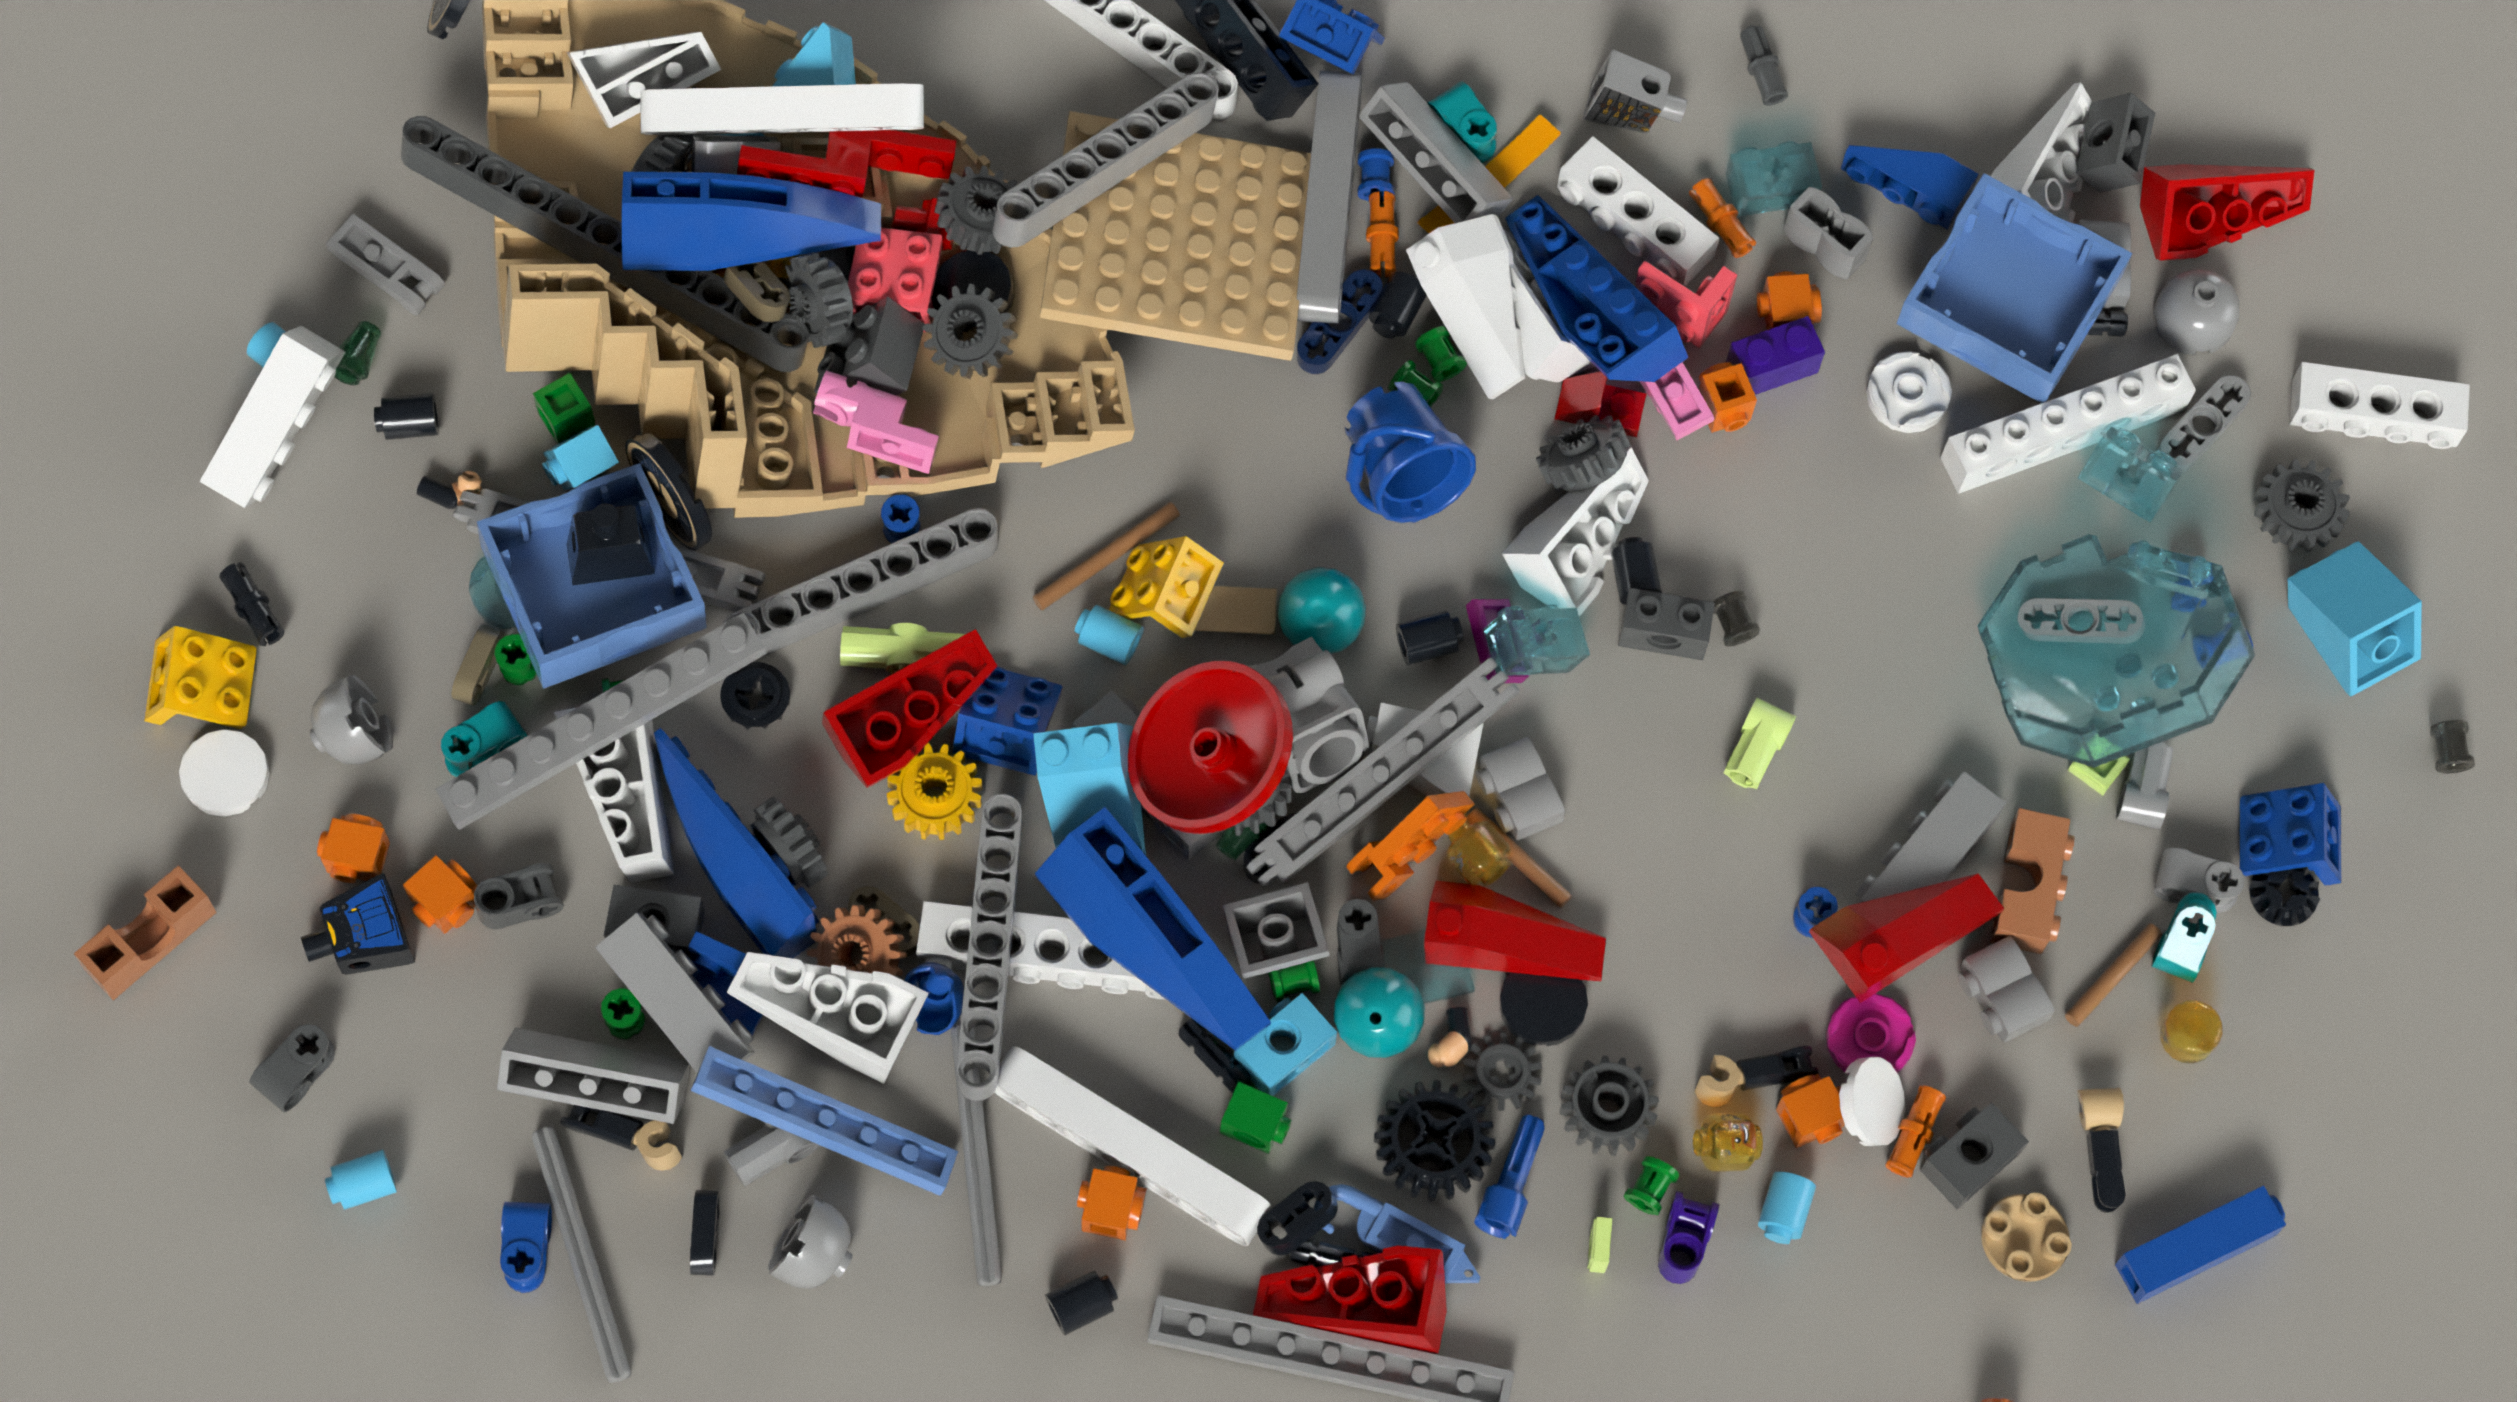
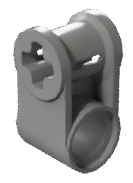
M2168 848L2163 851L2154 894L2162 900L2178 904L2184 896L2190 893H2203L2213 900L2217 913H2223L2234 906L2238 895L2244 887V876L2242 871L2230 862L2201 856L2187 849ZM2218 883L2224 885V892L2218 890Z

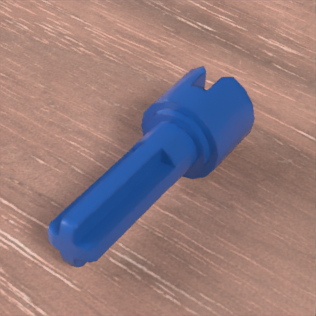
M1529 1114L1521 1117L1498 1183L1486 1187L1474 1223L1480 1230L1494 1237L1506 1239L1510 1233L1516 1237L1528 1204L1522 1192L1545 1130L1544 1121L1539 1117Z

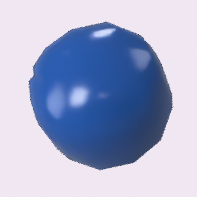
M936 962L922 963L906 974L904 981L929 993L916 1019L917 1031L931 1035H940L948 1031L956 1024L962 1014L965 987L963 982L946 965Z

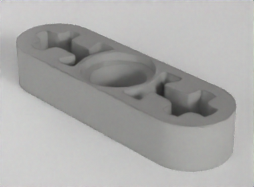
M2227 375L2218 379L2165 435L2156 452L2157 462L2163 470L2172 474H2181L2188 471L2240 416L2251 397L2250 388L2242 378ZM2231 391L2236 393V399L2230 400L2224 406L2222 412L2216 407L2224 394H2228ZM2196 416H2206L2214 423L2215 430L2211 433H2201L2194 428L2192 419ZM2186 437L2191 443L2187 446L2183 456L2179 455L2176 459L2170 455L2171 450L2177 449Z
M2033 598L2026 601L2020 607L2017 616L2019 626L2024 635L2034 641L2128 644L2138 640L2143 635L2146 626L2145 618L2139 606L2127 600ZM2062 610L2060 620L2063 629L2057 630L2058 626L2055 621H2042L2040 628L2035 629L2028 618H2035L2036 611H2043L2045 618L2059 619L2057 611ZM2081 610L2090 612L2094 619L2092 625L2087 630L2076 631L2069 626L2070 618L2074 613ZM2100 612H2105L2108 621H2119L2122 619L2123 613H2129L2131 619L2136 621V623L2128 624L2127 631H2120L2117 623L2104 622L2106 631H2101L2102 618Z

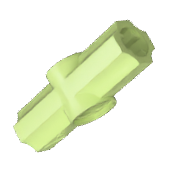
M897 623L891 625L889 629L843 626L840 645V665L884 668L890 674H894L965 634L928 632L925 627L913 623Z

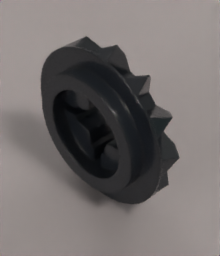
M752 662L725 678L720 692L722 708L731 722L743 725L747 730L751 727L766 729L769 724L776 720H781L787 706L790 705L789 684L785 676L772 665ZM758 682H760L762 695L769 699L766 701L759 700L757 706H754V709L751 710L749 698L743 695L752 694L754 689L757 688Z
M2308 867L2256 874L2252 876L2250 881V900L2257 913L2268 922L2279 926H2295L2309 919L2316 910L2320 901L2318 892L2319 881L2314 880ZM2289 878L2290 890L2297 892V895H2291L2284 906H2282L2281 892L2275 890V887H2280L2283 881Z

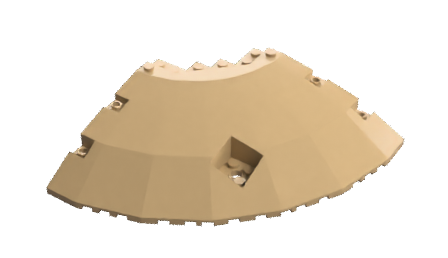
M482 0L484 69H486L488 90L486 112L488 149L622 222L623 172L632 171L644 149L659 135L641 134V113L612 128L606 127L566 52L684 33L702 32L721 70L688 88L772 87L777 80L775 74L779 67L786 60H793L803 46H801V41L797 39L796 31L768 20L766 25L746 18V10L723 0ZM854 57L856 84H881L877 81L878 74ZM924 114V129L896 130L956 140L951 174L954 172L962 177L965 167L968 166L973 170L974 174H979L981 167L987 166L988 175L995 176L989 169L991 164L989 159L985 155L978 157L971 147L966 144L967 136L944 120L938 124ZM829 132L763 133L765 136L777 137L780 142L781 152L825 159ZM692 159L687 164L689 168L687 172H691ZM868 167L863 199L881 203V228L893 229L895 211L898 205L922 208L923 200L937 198L942 183L948 184L949 180ZM493 215L501 346L504 348L506 372L592 370L595 405L638 404L642 436L649 433L657 439L685 438L690 487L695 500L701 499L705 509L733 508L734 518L779 517L861 506L865 503L866 495L907 494L909 497L995 483L1000 463L1040 462V467L1044 468L1129 442L1133 439L1135 428L1123 360L1118 350L1113 352L1106 338L1107 329L1040 318L1052 233L1050 228L1022 246L1011 248L1002 246L998 254L990 251V253L1001 258L1014 279V300L1008 313L1016 317V321L1010 324V330L1016 332L1018 337L1010 340L1008 347L1012 349L1013 353L1012 355L1004 354L1000 359L1003 365L1001 369L994 365L988 368L987 377H982L977 371H973L971 379L963 378L960 374V368L954 375H951L944 371L946 362L938 365L931 360L937 350L925 348L924 342L932 338V334L922 333L908 389L897 396L907 400L902 421L903 425L918 427L928 433L939 436L934 461L929 474L847 448L851 427L840 426L822 416L813 414L817 396L814 389L819 375L817 369L819 363L824 358L827 346L814 348L812 342L807 343L802 366L792 372L778 371L642 297L631 288L628 289L609 278L610 273L598 264H582ZM953 241L952 250L941 252L938 270L953 255L968 249H960V246ZM802 255L763 262L784 284V278L789 277L785 267L791 265L790 259ZM789 303L788 308H787V311H786V313H788V314H789V312H790V306H791L790 303ZM977 330L963 332L964 342L974 338ZM1020 443L1023 446H1013L1012 444ZM886 475L890 478H879L878 476Z

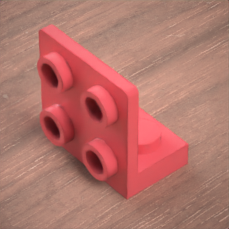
M881 228V241L856 245L848 280L853 303V315L866 305H873L889 297L924 324H933L934 318L927 313L928 308L934 309L932 294L943 245L942 236L940 234Z
M1643 261L1638 268L1635 287L1676 325L1682 342H1691L1700 348L1728 312L1737 274L1723 266L1714 278L1708 275L1695 294L1648 262Z

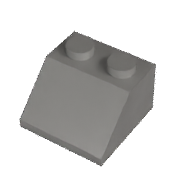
M1308 883L1222 905L1230 940L1243 979L1330 956Z

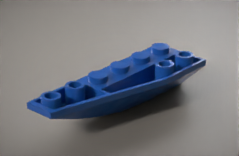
M623 172L622 270L711 271L881 241V203L839 191L797 182L748 175L710 172Z
M1539 195L1505 218L1562 334L1609 380L1655 382L1689 358L1676 325Z
M659 728L654 732L668 790L682 829L703 872L725 907L762 954L793 959L816 942L810 937L812 932H817L816 924L819 923L814 913V910L817 909L814 901L803 887L795 890L787 878L790 872L782 859L776 853L771 856L767 854L758 839L742 824L733 807L727 801L724 802L715 792L716 788L708 775L701 768L696 770L688 760L690 754L679 738L674 736L670 739L662 728Z
M1106 807L1071 831L1035 872L1037 879L1092 945L1233 1050H1238L1271 1025L1269 1018L1210 936Z

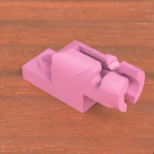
M1683 362L1655 382L1640 381L1657 412L1662 414L1676 440L1714 421L1711 410Z
M826 370L815 399L813 414L822 416L840 426L851 427L847 448L929 474L934 461L939 436L928 433L918 427L902 424L907 400L900 396L869 387L861 381H857L856 385L849 388L846 383V376Z

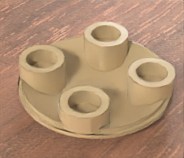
M2040 1193L2014 1194L2002 1198L1989 1209L1982 1223V1246L1989 1261L2001 1273L2018 1281L2033 1282L2048 1278L2063 1265L2071 1251L2072 1243L2062 1215L2049 1203L2046 1196Z

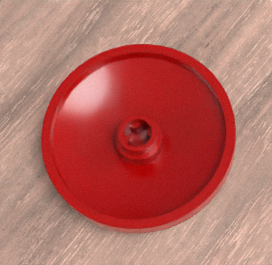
M1205 662L1176 674L1165 682L1149 699L1142 709L1131 734L1128 748V773L1137 799L1155 818L1175 830L1186 833H1214L1244 821L1270 798L1288 766L1293 743V727L1287 703L1280 691L1267 678L1253 668L1237 662Z

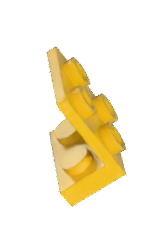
M1187 536L1139 544L1128 556L1126 572L1121 583L1111 594L1109 610L1126 619L1151 616L1179 637H1192L1224 562Z
M173 626L155 640L144 721L162 725L174 715L181 714L242 729L247 725L256 647L207 633Z

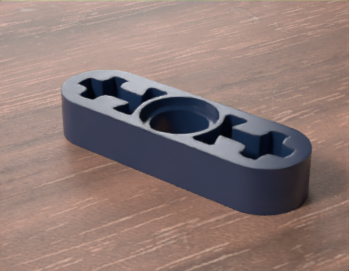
M1365 269L1357 270L1350 274L1343 283L1341 313L1351 319L1352 324L1349 328L1335 330L1329 323L1313 322L1300 338L1297 346V362L1304 371L1311 374H1321L1330 369L1368 320L1369 313L1383 290L1382 280L1376 273ZM1366 285L1370 286V295L1367 293L1363 294L1357 302L1356 309L1352 302L1355 300L1357 287L1362 289ZM1324 335L1328 340L1324 344L1323 357L1316 355L1313 359L1309 358V349H1317Z

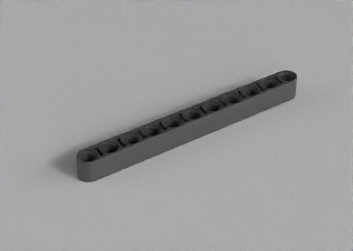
M415 116L405 122L402 129L401 160L409 169L582 264H598L610 273L609 278L628 289L631 288L642 297L781 372H792L802 366L809 331L805 324L797 322L792 315L786 313L784 318L777 322H765L757 319L728 288L724 278L711 271L622 270V222L432 118Z

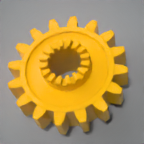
M928 743L924 747L923 755L918 756L917 754L905 768L896 772L899 776L891 775L887 778L888 787L892 789V791L886 793L888 805L895 806L892 809L895 821L905 819L904 829L907 833L916 829L921 832V839L926 840L929 834H937L940 840H944L945 833L952 830L958 835L962 833L961 824L964 821L969 823L975 821V814L971 808H981L982 796L977 794L983 790L982 779L974 778L977 774L975 763L964 766L965 753L963 751H959L952 757L949 755L948 745L943 744L939 753H933L932 747ZM931 787H940L945 790L943 795H939L938 798L935 796L931 798V796H926L924 793Z

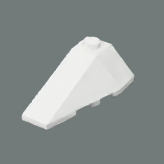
M2081 82L2074 83L1995 168L1991 175L1992 178L2037 201L2048 212L2073 223L2075 212L2070 209L2073 193L2080 192L2083 179L2078 176L2076 170L2092 102Z
M1490 214L1438 227L1409 247L1406 251L1423 290L1487 397L1493 400L1525 379L1521 331L1515 324L1513 304L1517 302L1516 288L1511 285L1510 265L1514 264L1513 253L1498 216Z
M1504 230L1513 253L1514 264L1510 265L1511 285L1516 288L1517 302L1513 304L1515 324L1521 331L1525 374L1534 380L1543 379L1558 383L1594 367L1595 365L1562 334L1515 238L1510 231Z
M1631 447L1625 449L1627 456L1624 463L1612 477L1589 489L1569 491L1525 526L1502 553L1519 586L1569 621H1576L1599 594L1604 583L1600 576L1607 560H1612L1611 551L1617 547L1615 542L1623 524L1631 522L1649 482Z
M747 952L727 991L734 998L844 1065L883 1084L929 994L889 973L878 971L867 973L848 970L845 966L831 965V967L808 964L803 963L799 959Z

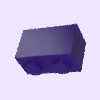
M1809 316L1732 342L1726 362L1732 363L1733 366L1742 363L1755 395L1817 374L1825 350Z

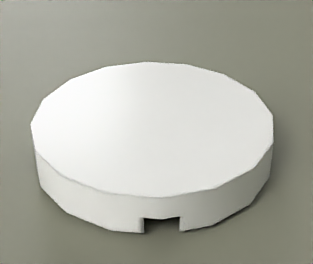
M1913 351L1892 353L1879 361L1869 377L1866 390L1869 408L1878 421L1892 430L1913 433L1925 431L1941 420L1948 409L1952 389L1949 376L1937 361L1932 358L1928 360L1925 357L1919 356L1920 353Z
M223 729L207 733L190 745L182 757L179 776L181 787L192 804L208 815L226 817L243 813L251 807L250 804L255 802L258 797L259 799L266 791L270 772L266 755L254 739L239 731Z
M1881 1057L1858 1058L1848 1066L1845 1073L1850 1074L1847 1083H1841L1839 1093L1840 1111L1845 1127L1852 1136L1857 1135L1861 1140L1859 1143L1863 1146L1888 1145L1897 1138L1900 1132L1898 1126L1905 1115L1904 1090L1899 1075L1891 1063Z

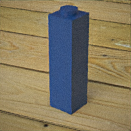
M2263 1185L2124 1253L2115 1266L2136 1304H2139L2277 1236L2286 1226L2283 1220L2285 1219V1212L2279 1200L2274 1195H2269Z

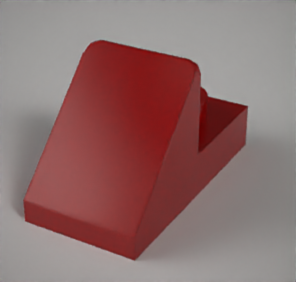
M1601 371L1563 380L1555 420L1576 424L1579 419L1586 423L1595 415H1598L1600 420L1610 415L1614 421L1619 419L1627 436L1637 438L1647 393L1606 385L1607 377Z

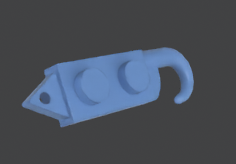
M1345 1184L1329 1187L1336 1201H1343L1361 1211L1357 1221V1234L1366 1247L1378 1253H1382L1383 1248L1397 1245L1441 1249L1444 1259L1445 1284L1479 1283L1480 1276L1465 1254V1245L1387 1202L1384 1204L1355 1187ZM1315 1201V1211L1321 1209V1207L1323 1206L1321 1204V1201ZM1330 1223L1322 1228L1329 1234L1335 1230L1334 1226ZM1469 1271L1472 1273V1276L1466 1277L1464 1273Z

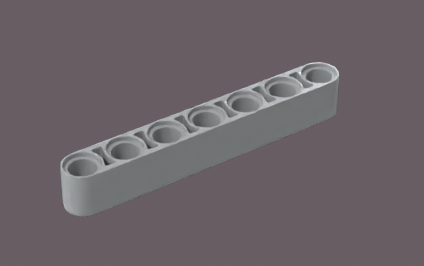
M1320 70L1297 288V300H1299L1297 321L1339 323L1359 127L1358 115L1360 114L1362 73L1355 72L1352 75L1348 72Z
M1204 73L1187 75L1005 192L998 200L992 232L996 241L1007 247H1019L1026 244L1207 126L1212 120L1219 92L1216 80Z
M975 508L733 612L726 617L723 624L744 612L767 652L765 655H768L989 558L998 547V525L996 518L986 509ZM981 529L989 534L983 539H973L969 536V533L973 530ZM943 546L950 551L946 555L939 557L930 554V550L934 547ZM898 563H905L911 567L907 572L901 574L890 570L892 566ZM859 580L871 583V586L866 590L858 591L851 588L852 584ZM820 597L832 600L831 604L824 608H817L812 605V602ZM782 614L793 618L785 625H776L772 622L776 616Z
M996 794L990 797L983 806L956 1066L958 1088L962 1095L973 1101H982L991 1097L996 1091L999 1077L1023 829L1021 805L1017 799L1007 794ZM999 813H1006L1014 818L1012 823L1007 826H997L991 821ZM994 855H1003L1010 860L1007 866L998 869L987 864L988 859ZM990 897H999L1006 902L1005 906L997 911L987 910L982 904ZM986 939L997 940L1002 945L997 952L990 954L984 953L978 948L980 943ZM987 981L995 984L998 988L993 995L986 997L980 996L974 991L977 984ZM984 1024L991 1027L994 1032L989 1038L978 1040L970 1035L971 1029L977 1025ZM973 1068L985 1069L989 1073V1077L982 1083H972L965 1077L966 1073Z

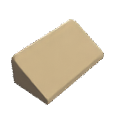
M1214 586L1194 631L1275 634L1277 588Z

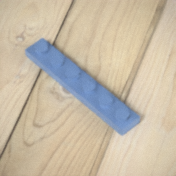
M711 1046L708 1047L690 1090L941 1196L947 1186L958 1154L957 1150Z

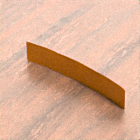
M1538 115L1520 135L1485 167L1505 188L1561 135V132L1542 115ZM1439 205L1417 222L1429 234L1438 227L1454 224L1452 219Z

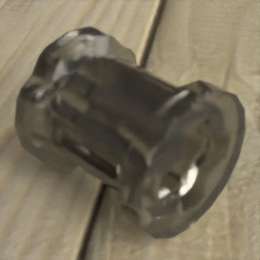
M1744 591L1730 592L1713 601L1715 602L1713 614L1717 615L1725 633L1723 642L1727 647L1745 643L1756 637L1760 631L1758 624L1752 623L1744 602L1747 598Z
M2442 721L2431 726L2430 734L2436 740L2438 760L2435 762L2437 772L2445 774L2459 773L2475 766L2474 757L2469 755L2466 734L2468 733L2469 725L2467 721Z

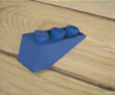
M1849 145L1840 168L1847 172L1852 180L1860 184L1870 185L1882 192L1889 201L1895 204H1903L1917 212L1924 221L1933 225H1940L1947 230L1971 195L1979 175L1977 172L1943 153Z

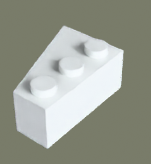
M702 32L684 33L566 52L608 128H612L640 113L641 90L686 89L721 70Z

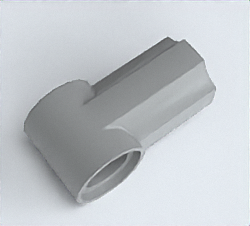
M2155 739L2137 740L2134 746L2128 781L2124 783L2116 811L2117 820L2160 830L2169 801V792H2166V786L2174 750L2166 745L2165 742Z
M765 1122L764 1128L725 1150L724 1154L738 1179L745 1187L785 1162L787 1164L799 1162L817 1150L820 1145Z

